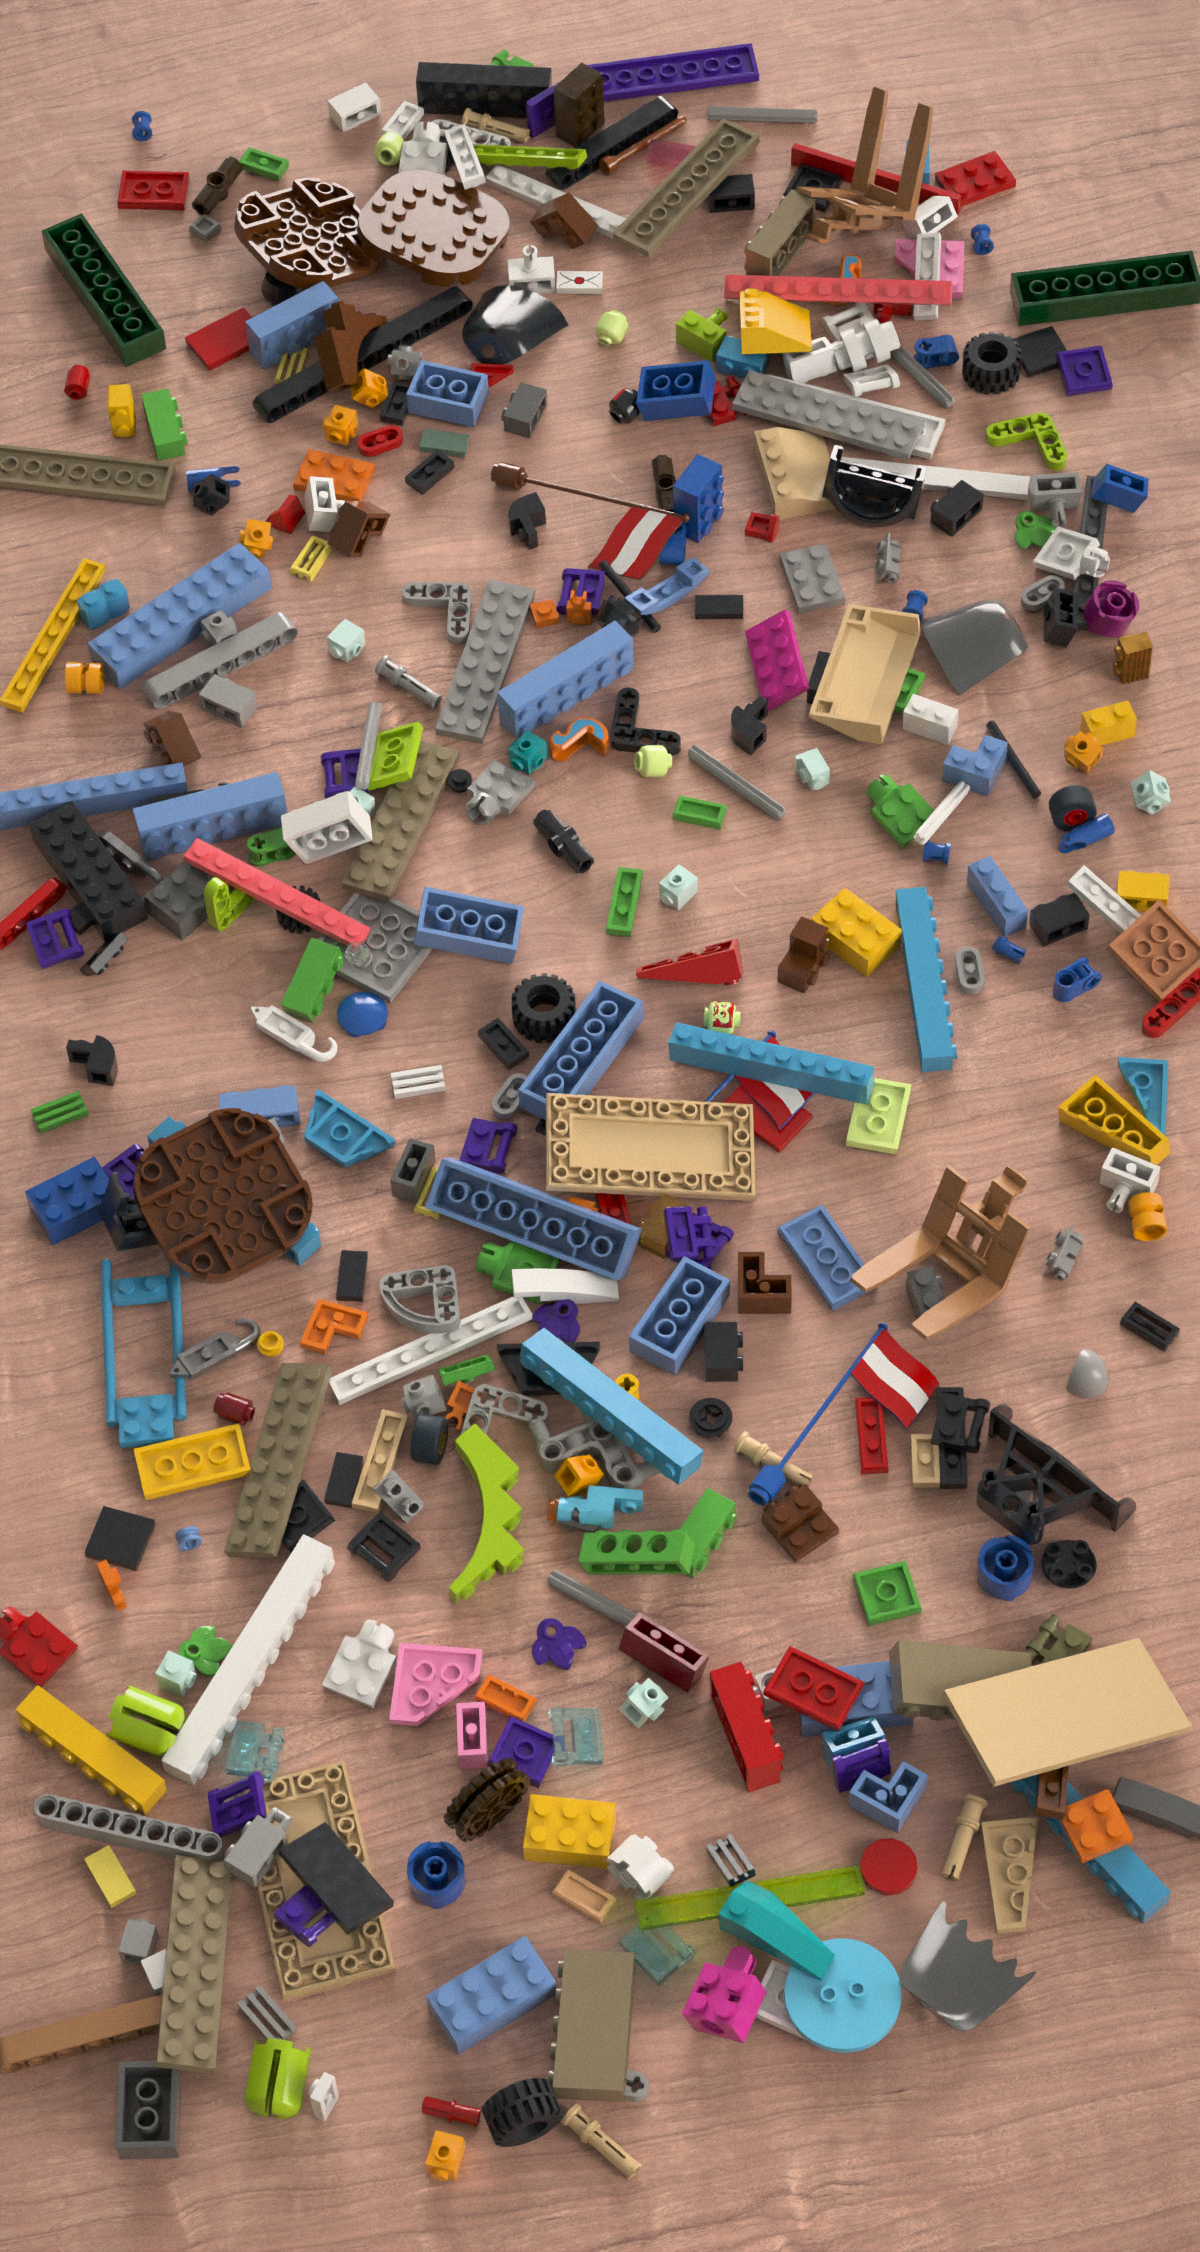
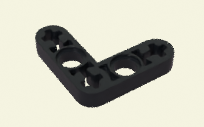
M631 687L621 689L617 695L610 733L611 746L618 751L636 753L639 752L642 746H646L641 744L639 740L650 738L652 742L648 745H657V740H660L659 745L664 746L668 754H671V756L678 754L681 750V738L676 732L636 728L640 705L639 693ZM627 698H632L629 707H626L625 701ZM621 716L631 717V721L627 723L620 722L618 719ZM620 737H625L623 741H619ZM632 737H635V743L632 742ZM668 742H673L671 746H667Z

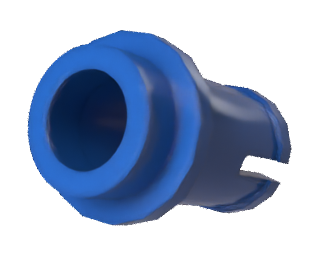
M999 936L992 947L995 950V954H1002L1019 964L1021 958L1023 959L1026 949L1008 941L1006 936Z

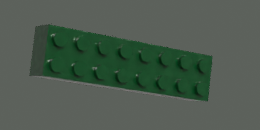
M82 213L41 231L46 252L125 367L167 349L164 330Z
M1191 250L1011 273L1010 295L1018 326L1199 304L1200 275L1193 251Z

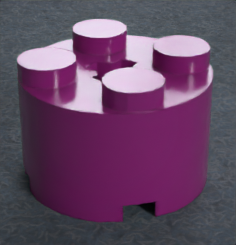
M1108 580L1102 582L1093 591L1083 609L1084 619L1088 624V630L1092 634L1120 637L1127 630L1139 611L1138 597L1134 592L1130 593L1126 589L1127 585L1119 581Z

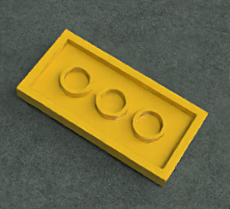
M239 1423L134 1449L145 1500L244 1477L251 1472Z

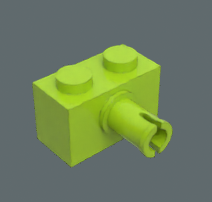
M717 308L706 319L689 310L676 323V342L713 363L716 360V354L723 339L727 335L726 330L720 327L728 319L725 310L721 311V308Z

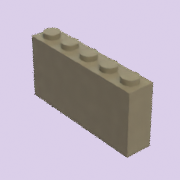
M898 1640L889 1651L893 1714H901L906 1718L930 1717V1719L935 1721L944 1719L956 1720L942 1696L944 1690L1032 1667L1031 1654Z
M565 1949L564 1960H559L558 1977L562 1978L561 1987H556L555 2002L556 2005H560L559 2014H554L553 2032H557V2042L551 2043L550 2053L551 2060H555L554 2070H549L548 2081H550L557 2099L625 2102L636 1970L634 1952Z

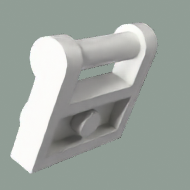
M856 303V306L833 316H824L821 320L827 333L836 342L841 340L840 332L853 328L855 333L858 334L865 331L864 323L875 318L869 312L866 303ZM860 315V318L843 324L839 327L835 326V324L850 319L854 316Z
M888 364L843 374L844 383L851 389L854 397L861 396L864 392L891 387L893 389L900 387L898 374Z

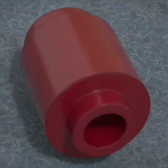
M227 1392L226 1394L220 1393L217 1396L213 1412L218 1414V1417L244 1426L247 1422L250 1423L255 1415V1407H253L252 1400Z

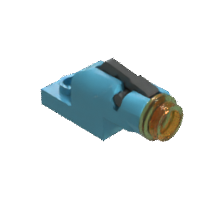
M589 1485L587 1500L583 1497H556L555 1499H549L547 1520L553 1521V1524H558L561 1527L587 1533H595L599 1528H613L615 1510L628 1514L643 1511V1490Z

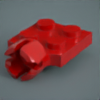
M9 1606L1 1611L4 1616L3 1618L0 1617V1640L3 1642L0 1656L36 1686L38 1685L42 1688L78 1649V1645L37 1611L27 1617L14 1607Z

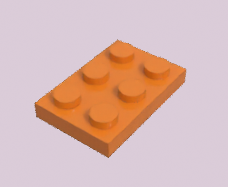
M308 449L294 479L293 489L305 492L309 477L333 478L335 498L337 500L362 501L375 472V464Z

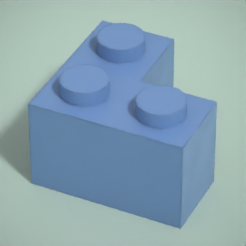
M984 735L976 753L952 745L943 763L942 781L955 786L960 781H964L965 784H969L970 791L988 797L1006 762L1008 742Z
M904 1761L889 1783L863 1770L849 1792V1806L899 1833L926 1790L928 1775Z

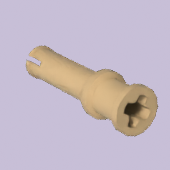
M467 108L462 118V125L465 124L468 127L502 135L523 143H527L529 139L530 129L491 119V116L486 113L482 115L472 112L470 108Z
M747 1431L743 1432L733 1449L734 1453H741L753 1460V1464L756 1466H778L783 1459L770 1450L771 1447L767 1443L761 1444L751 1438L750 1433ZM789 1461L781 1469L785 1479L798 1487H802L805 1484L809 1486L813 1479L812 1474L805 1472Z
M965 1794L962 1801L964 1805L960 1816H957L955 1820L957 1831L941 1876L945 1879L951 1874L949 1881L953 1882L959 1881V1875L973 1833L979 1831V1820L982 1811L988 1805L986 1800L972 1794Z
M579 2103L575 2104L565 2114L561 2124L564 2127L568 2126L580 2136L579 2140L582 2143H590L627 2176L629 2180L637 2174L642 2165L601 2130L600 2122L598 2120L593 2121L581 2110Z

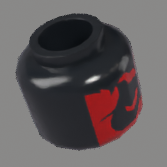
M622 389L610 400L609 414L618 423H631L640 414L636 404L638 394L636 390Z

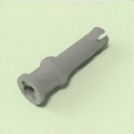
M388 655L382 657L377 663L375 673L378 676L383 675L389 679L393 686L403 687L415 697L431 706L432 709L437 708L441 703L442 696L440 694H437L409 675L407 668L392 662Z

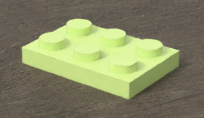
M874 1078L875 1085L868 1105L854 1103L846 1146L897 1155L911 1093V1084Z

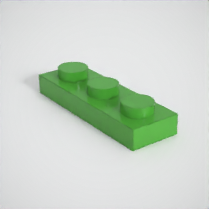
M618 867L606 934L631 937L643 879V870Z

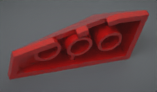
M738 938L706 946V950H703L700 954L692 953L691 951L683 953L674 962L671 958L638 967L636 976L637 978L709 984L724 983L725 986L738 983L739 979L743 976Z

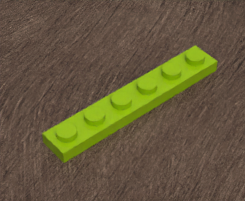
M473 144L479 163H485V165L505 164L506 166L525 165L526 167L546 166L547 168L567 167V169H576L587 158L586 149Z

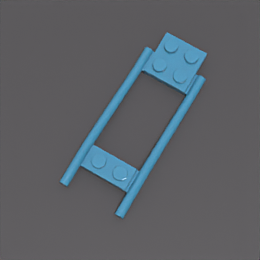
M108 1259L101 1261L106 1425L108 1427H115L119 1424V1443L121 1448L142 1447L173 1440L174 1419L183 1421L187 1418L185 1378H174L175 1396H172V1394L119 1398V1401H116L113 1304H115V1307L168 1302V1299H170L174 1365L177 1355L184 1352L180 1273L170 1263V1277H167V1275L114 1279V1282H112L111 1261Z

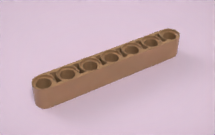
M162 1994L1 2037L0 2073H14L158 2034Z

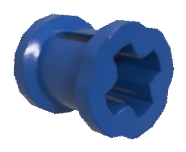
M145 111L135 112L132 116V123L134 124L132 135L138 141H147L152 137V129L150 128L152 118Z
M978 224L971 229V238L975 242L973 245L974 251L979 255L988 254L994 248V243L990 239L991 230L986 224Z
M919 590L909 591L907 594L908 602L902 609V612L919 614V621H921L923 618V606L927 604L928 597Z
M928 840L924 846L923 862L933 860L941 861L948 865L951 843H931Z

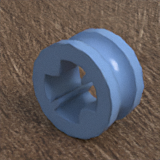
M190 1526L177 1531L175 1537L179 1541L178 1548L182 1551H188L199 1547L202 1543L201 1537L198 1536L200 1534L199 1529Z

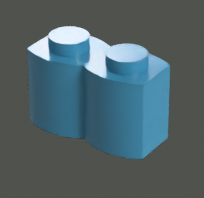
M118 579L105 582L98 590L87 592L77 600L80 619L89 630L102 627L109 619L123 615L130 608L127 589Z

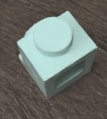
M818 748L795 756L794 771L800 775L803 783L807 782L811 791L819 790L829 784L830 769Z

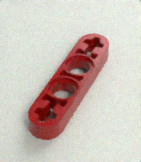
M55 877L49 879L0 922V950L6 948L27 929L26 922L40 918L63 897L66 891V885Z
M1200 967L1193 971L1144 1016L1142 1032L1145 1036L1149 1038L1162 1036L1200 1001V985L1199 987L1197 986L1200 982ZM1189 990L1195 996L1187 999L1182 997L1181 992ZM1174 1006L1178 1011L1175 1014H1168L1164 1011V1007ZM1157 1021H1159L1158 1027H1149V1023L1154 1025Z

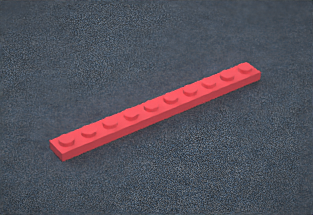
M725 275L724 298L740 299V291L753 288L758 291H765L786 301L951 306L953 282Z

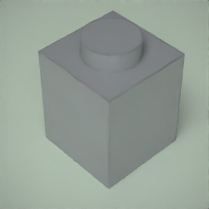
M139 1918L137 1921L128 1919L118 1950L122 1962L142 1966L141 1960L154 1954L159 1937L156 1925H153L151 1921Z

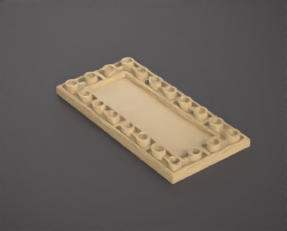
M547 1093L546 1190L754 1201L756 1195L753 1104Z
M1139 1638L944 1690L942 1695L993 1787L1187 1733L1192 1727Z
M345 1761L264 1780L262 1788L267 1815L276 1807L293 1818L289 1828L286 1830L288 1844L326 1822L373 1876ZM250 1789L240 1794H237L236 1796L239 1797L241 1795H244L250 1792ZM275 1821L273 1824L278 1827L280 1823ZM280 1856L277 1857L257 1885L283 2000L396 1972L382 1914L348 1935L335 1921L317 1937V1942L311 1947L304 1945L275 1920L274 1912L305 1886ZM324 1909L304 1928L309 1929L310 1927H312L318 1920H320L327 1913V1911Z

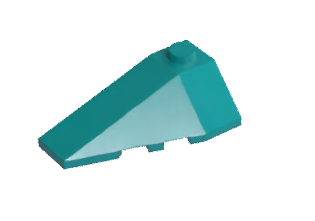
M748 1880L731 1892L718 1914L720 1930L822 1981L835 1959V1954L772 1892Z

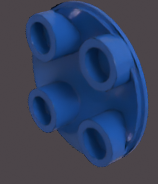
M357 992L351 994L340 1003L337 1009L338 1022L351 1037L356 1038L360 1035H368L386 1026L387 1006L379 996L373 993Z

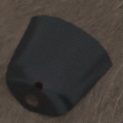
M502 285L495 286L484 292L463 326L462 337L468 349L481 363L502 365L524 355L568 326V323L562 312L550 300L525 288ZM491 328L496 329V334L489 333V330ZM485 344H489L494 348L495 354L492 358H487L482 353V347Z

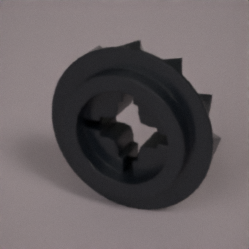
M705 1398L695 1403L691 1408L689 1414L690 1425L697 1435H704L708 1439L711 1436L720 1437L722 1433L729 1430L732 1423V1411L720 1399ZM707 1411L712 1417H717L715 1418V1425L711 1424L710 1421H705Z

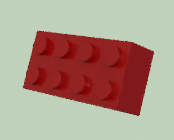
M742 1661L710 1671V1696L749 1793L780 1782V1772L784 1770L781 1760L784 1759L780 1744H774L771 1735H774V1730L770 1719H764L762 1713L764 1705L760 1694H754L752 1686L755 1684L750 1669L745 1670Z

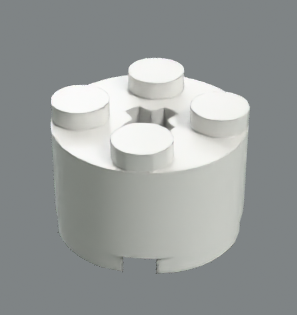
M634 1834L630 1835L606 1859V1862H611L607 1866L609 1871L626 1890L630 1887L637 1891L634 1895L637 1899L647 1901L671 1877L674 1867L667 1859L660 1857L656 1852V1844L649 1837L645 1836L641 1839Z

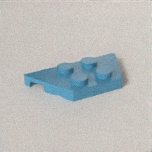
M318 1089L316 1091L313 1109H311L309 1115V1124L306 1126L304 1140L307 1144L344 1168L389 1150L396 1145L393 1137Z

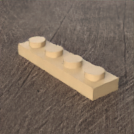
M382 1409L355 1491L352 1508L379 1513L383 1500L376 1494L373 1488L394 1468L409 1421L408 1415Z

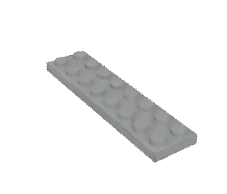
M751 370L748 371L732 403V410L907 461L915 448L925 423L921 419Z
M489 579L435 727L436 735L483 744L498 702L497 692L503 688L530 611V604L533 603L535 597V588Z

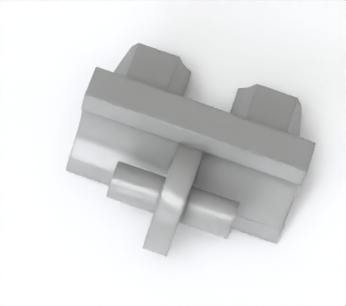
M390 1470L385 1478L373 1488L376 1494L406 1524L425 1505L394 1470Z

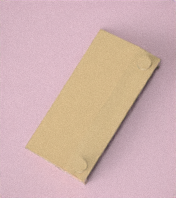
M848 604L811 706L809 718L858 741L882 744L921 634L919 614Z

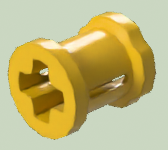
M632 1374L620 1375L615 1380V1383L624 1390H630L627 1392L639 1400L638 1379Z

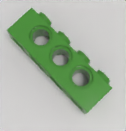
M677 1529L671 1530V1532H658L656 1530H646L645 1532H633L630 1530L607 1532L598 1530L595 1533H584L578 1562L588 1575L690 1574L695 1544L686 1532Z

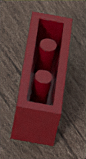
M641 1612L625 1627L618 1650L687 1693L701 1679L709 1658L707 1653Z

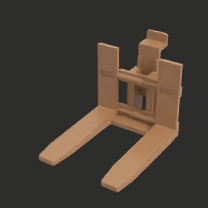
M873 87L865 116L851 188L797 187V192L810 197H819L834 204L832 216L814 218L811 234L805 233V238L816 243L828 244L831 231L841 232L842 229L851 233H858V230L885 231V228H890L892 219L889 216L901 220H915L931 134L932 106L918 103L911 126L898 192L895 193L874 184L886 117L888 91L879 87Z
M950 1165L947 1166L922 1227L864 1264L851 1276L850 1282L863 1292H868L887 1283L931 1256L967 1283L924 1312L912 1323L911 1329L924 1340L944 1333L1000 1297L1007 1288L1011 1272L1017 1259L1021 1256L1024 1249L1023 1245L1031 1229L1029 1225L1012 1212L1008 1213L1014 1197L1024 1191L1028 1182L1025 1176L1010 1165L1005 1168L1003 1174L992 1180L983 1201L980 1200L972 1206L965 1200H962L970 1180ZM956 1212L964 1216L957 1236L954 1237L948 1231ZM977 1234H979L983 1238L975 1253L969 1246L974 1243Z

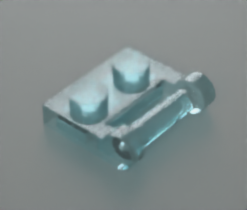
M550 1709L549 1720L552 1722L555 1752L552 1755L553 1765H602L604 1753L600 1709ZM564 1720L571 1721L573 1752H566Z
M655 1910L619 1941V1945L626 1952H634L635 1962L659 1986L680 1966L690 1961L697 1951L691 1945H686L663 1921V1915L658 1910ZM655 1928L678 1954L673 1957L649 1930Z

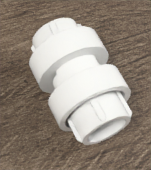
M874 319L864 323L865 331L858 334L855 333L853 328L840 332L841 340L831 343L838 369L843 370L851 367L852 371L856 372L867 368L865 360L875 358L876 362L880 363L891 359L890 351L900 347L893 323L889 321L879 324L878 320Z

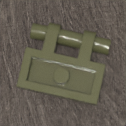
M1051 1614L1049 1619L1043 1621L1039 1627L1040 1632L1035 1640H1031L1026 1646V1653L1031 1654V1664L1036 1657L1042 1660L1041 1664L1084 1653L1090 1645L1092 1637L1070 1624H1067L1063 1632L1058 1630L1056 1627L1061 1619L1057 1615ZM1049 1638L1055 1641L1050 1651L1043 1647Z

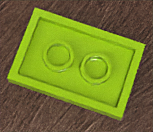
M419 721L377 733L368 790L383 788L387 785L412 779L423 731Z

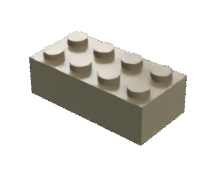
M792 189L786 197H782L779 206L769 214L764 226H760L754 239L746 244L744 250L746 254L744 266L746 275H782L808 241L805 238V233L811 234L815 218L814 198Z

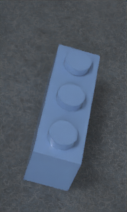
M988 856L968 865L967 883L1003 936H1009L1026 928L1028 909L992 857Z
M281 1085L277 1088L269 1089L256 1088L245 1092L232 1091L218 1095L220 1109L241 1108L242 1111L252 1114L257 1113L267 1120L275 1118L278 1127L301 1125L296 1085Z

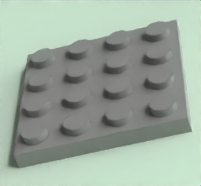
M354 893L340 912L371 928L369 936L358 952L323 933L318 940L340 948L344 957V963L339 972L336 971V975L392 1003L434 948L413 945L419 911L391 898L390 902Z

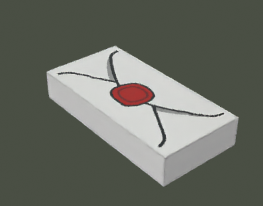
M557 271L556 294H602L603 272Z

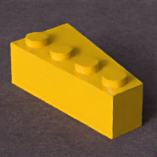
M1096 1074L1058 1107L1060 1122L1110 1149L1115 1148L1154 1165H1158L1170 1154L1169 1139Z

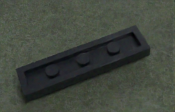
M936 1387L937 1414L943 1392L964 1397L963 1387ZM965 1422L961 1434L962 1439H966ZM939 1446L940 1489H967L966 1452Z

